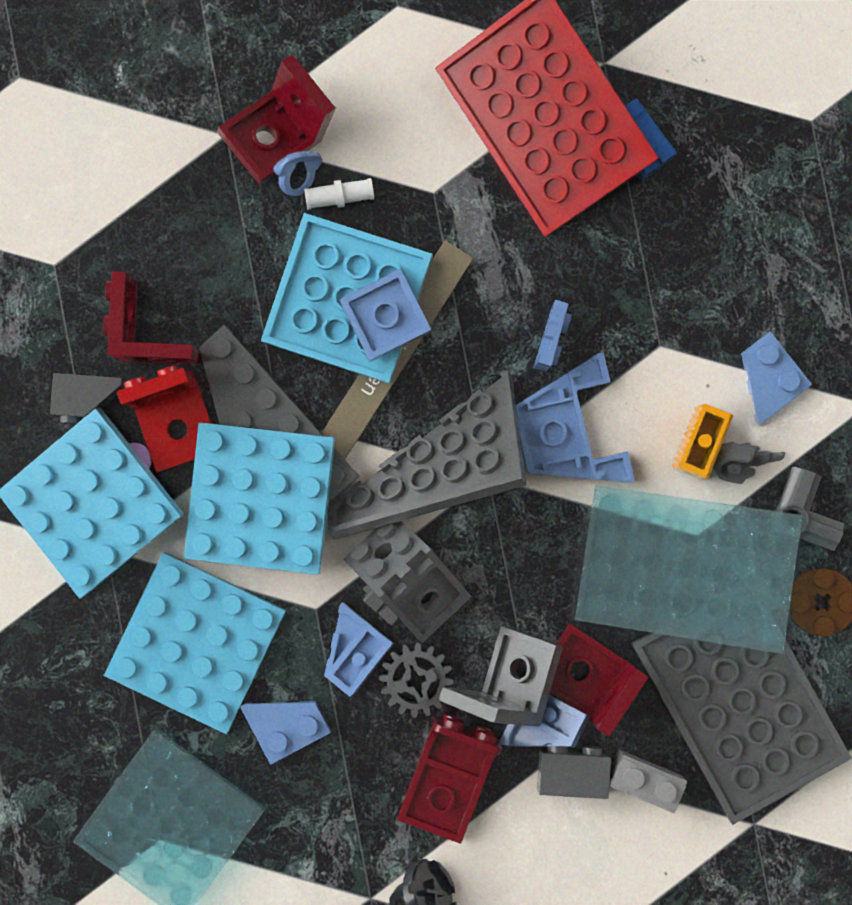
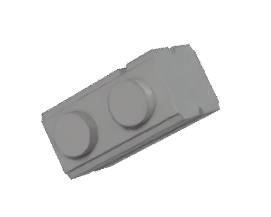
M619 749L610 768L609 786L622 792L627 791L629 795L669 812L675 813L686 788L687 780L678 773Z

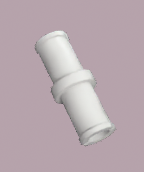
M371 178L341 183V180L334 181L333 185L309 189L304 188L307 210L337 205L338 208L345 207V203L368 199L374 200Z

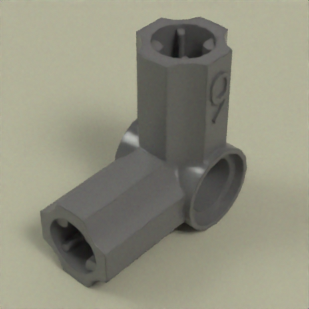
M792 467L778 507L774 509L771 515L773 528L781 534H787L835 551L843 535L844 523L810 511L822 476L805 469ZM788 510L793 511L797 518L795 526L791 529L786 528L783 523V516Z

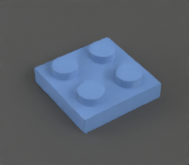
M401 269L339 299L370 362L432 332Z

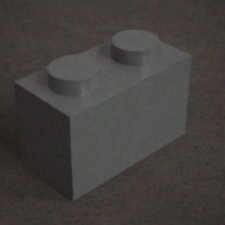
M584 745L582 746V751L568 750V747L539 748L537 782L539 795L609 799L611 757L607 752H602L603 748L600 746Z

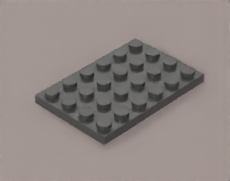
M752 578L740 582L631 643L732 825L852 759Z

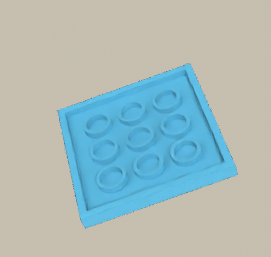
M304 213L261 342L390 384L402 347L370 362L339 299L401 269L418 302L433 255Z
M100 407L91 411L0 489V498L80 599L85 597L185 515Z
M199 423L184 559L315 575L321 574L336 438Z
M163 552L104 676L227 734L286 610Z

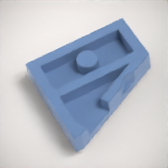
M558 300L554 301L533 368L546 372L551 365L556 366L562 346L557 345L560 333L566 334L572 314L566 313L568 303Z
M771 332L766 333L741 353L744 369L747 371L749 394L752 395L756 414L754 418L758 425L764 423L812 385Z
M342 602L338 610V622L336 631L333 633L331 654L327 660L324 676L349 697H353L395 643L346 603Z
M549 694L540 727L508 724L500 739V743L505 746L575 747L590 716Z
M316 701L289 703L246 702L240 706L270 765L331 733V729Z

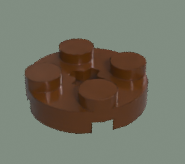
M818 568L800 573L791 582L787 592V611L790 619L799 629L809 634L827 637L839 633L849 625L852 620V585L845 576L834 570ZM816 594L820 596L827 594L829 597L827 609L820 608L816 610L814 608L817 603L814 599Z

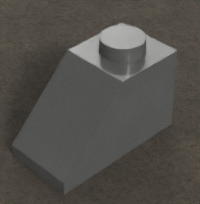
M53 373L50 414L60 416V422L77 424L81 421V418L86 417L95 408L100 407L103 409L118 396L117 391L125 389L124 383L127 380L114 377Z

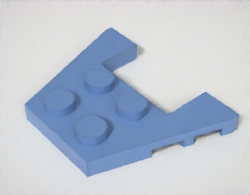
M603 352L598 353L516 405L522 454L527 474L618 482L635 481L628 451L594 459L585 429L577 391L611 382Z

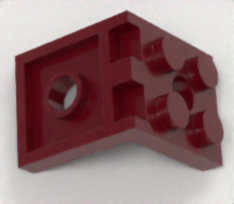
M293 54L281 61L271 92L220 125L217 133L260 185L276 174L273 167L281 159L295 152L309 151L322 142L336 107ZM261 131L269 132L274 137V142L269 145L262 144L258 141L256 134Z
M111 271V281L107 280L105 285L106 301H110L109 315H105L103 322L104 335L108 336L107 355L123 362L201 365L202 357L200 350L193 345L135 342L138 281L126 272Z
M569 623L556 642L557 645L563 646L550 693L568 705L589 715V719L595 727L607 736H610L648 679V676ZM577 661H583L589 667L587 677L582 680H575L570 675V668Z

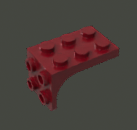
M444 713L443 718L435 715L397 820L461 844L488 771L495 756L500 755L502 746L500 740L495 736V731L477 725L475 730L463 724V719Z

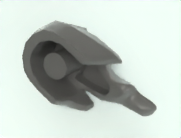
M723 443L713 469L719 479L742 484L746 479L755 475L756 470L748 466H761L769 462L781 461L785 457V452L759 451V446H751L750 443Z

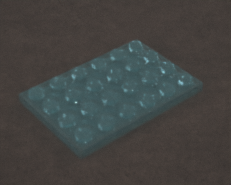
M595 485L575 620L783 654L803 515Z

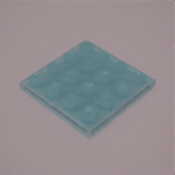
M155 728L72 842L158 905H196L262 815L265 808Z

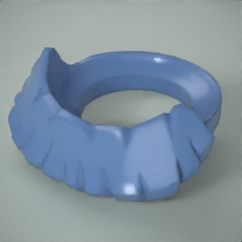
M314 151L295 152L276 163L273 169L279 176L278 184L280 189L290 196H299L305 193L304 188H310L315 178V171L321 165L323 160L321 155ZM304 161L307 169L306 180L298 189H292L290 186L291 173L298 162Z

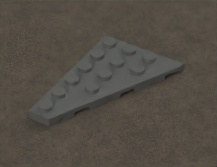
M223 325L199 347L220 425L324 436L226 325ZM335 448L328 504L360 477Z
M509 371L501 372V378L483 392L480 389L477 390L466 402L460 403L439 419L441 424L422 438L421 435H418L406 448L400 449L379 465L381 470L363 484L359 480L350 487L347 493L338 496L329 503L327 511L329 535L335 540L526 486L513 378Z

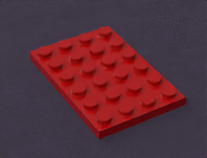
M524 0L435 67L437 73L545 237L660 159L556 0Z

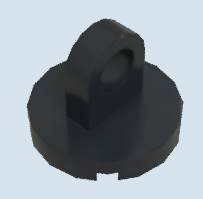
M422 859L413 862L407 868L403 883L395 888L389 898V905H457L456 902H453L452 894L456 893L455 886L448 871L439 862Z

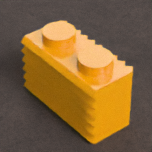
M702 404L694 408L695 413L691 414L693 419L689 420L691 425L687 426L688 431L684 433L685 438L681 439L683 444L679 445L681 450L677 451L678 456L674 458L675 463L672 464L673 469L701 480L709 478L734 416L708 404Z

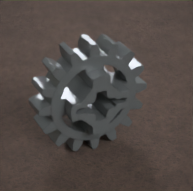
M416 642L415 650H410L405 643L402 646V654L399 655L394 650L390 653L394 660L392 663L383 662L382 666L388 670V674H381L379 676L380 681L387 682V686L381 689V693L391 694L392 697L389 699L388 705L400 704L399 714L401 715L408 708L411 709L413 718L417 717L418 710L423 709L424 713L429 716L431 705L438 709L442 708L439 698L442 687L453 684L452 678L445 677V674L450 672L452 668L451 665L442 666L441 662L445 658L443 653L436 657L432 655L434 651L433 645H430L426 651L421 650L420 642ZM415 657L425 658L434 666H422L417 663ZM401 662H404L405 671L403 676L393 680L396 668ZM410 665L413 666L414 671H417L419 676L425 675L426 677L422 680V694L414 683L408 684L407 682L411 679L412 669ZM440 679L436 692L429 698L427 690L431 682ZM407 692L416 697L417 702L406 700L399 693Z

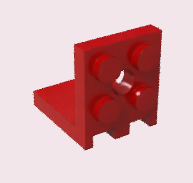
M177 365L157 371L159 377L145 380L144 377L129 380L124 383L125 389L117 391L121 405L135 410L156 473L194 461L198 424H213L196 375L184 368H178ZM182 420L187 425V434L182 439L175 440L169 433L170 425L174 421Z

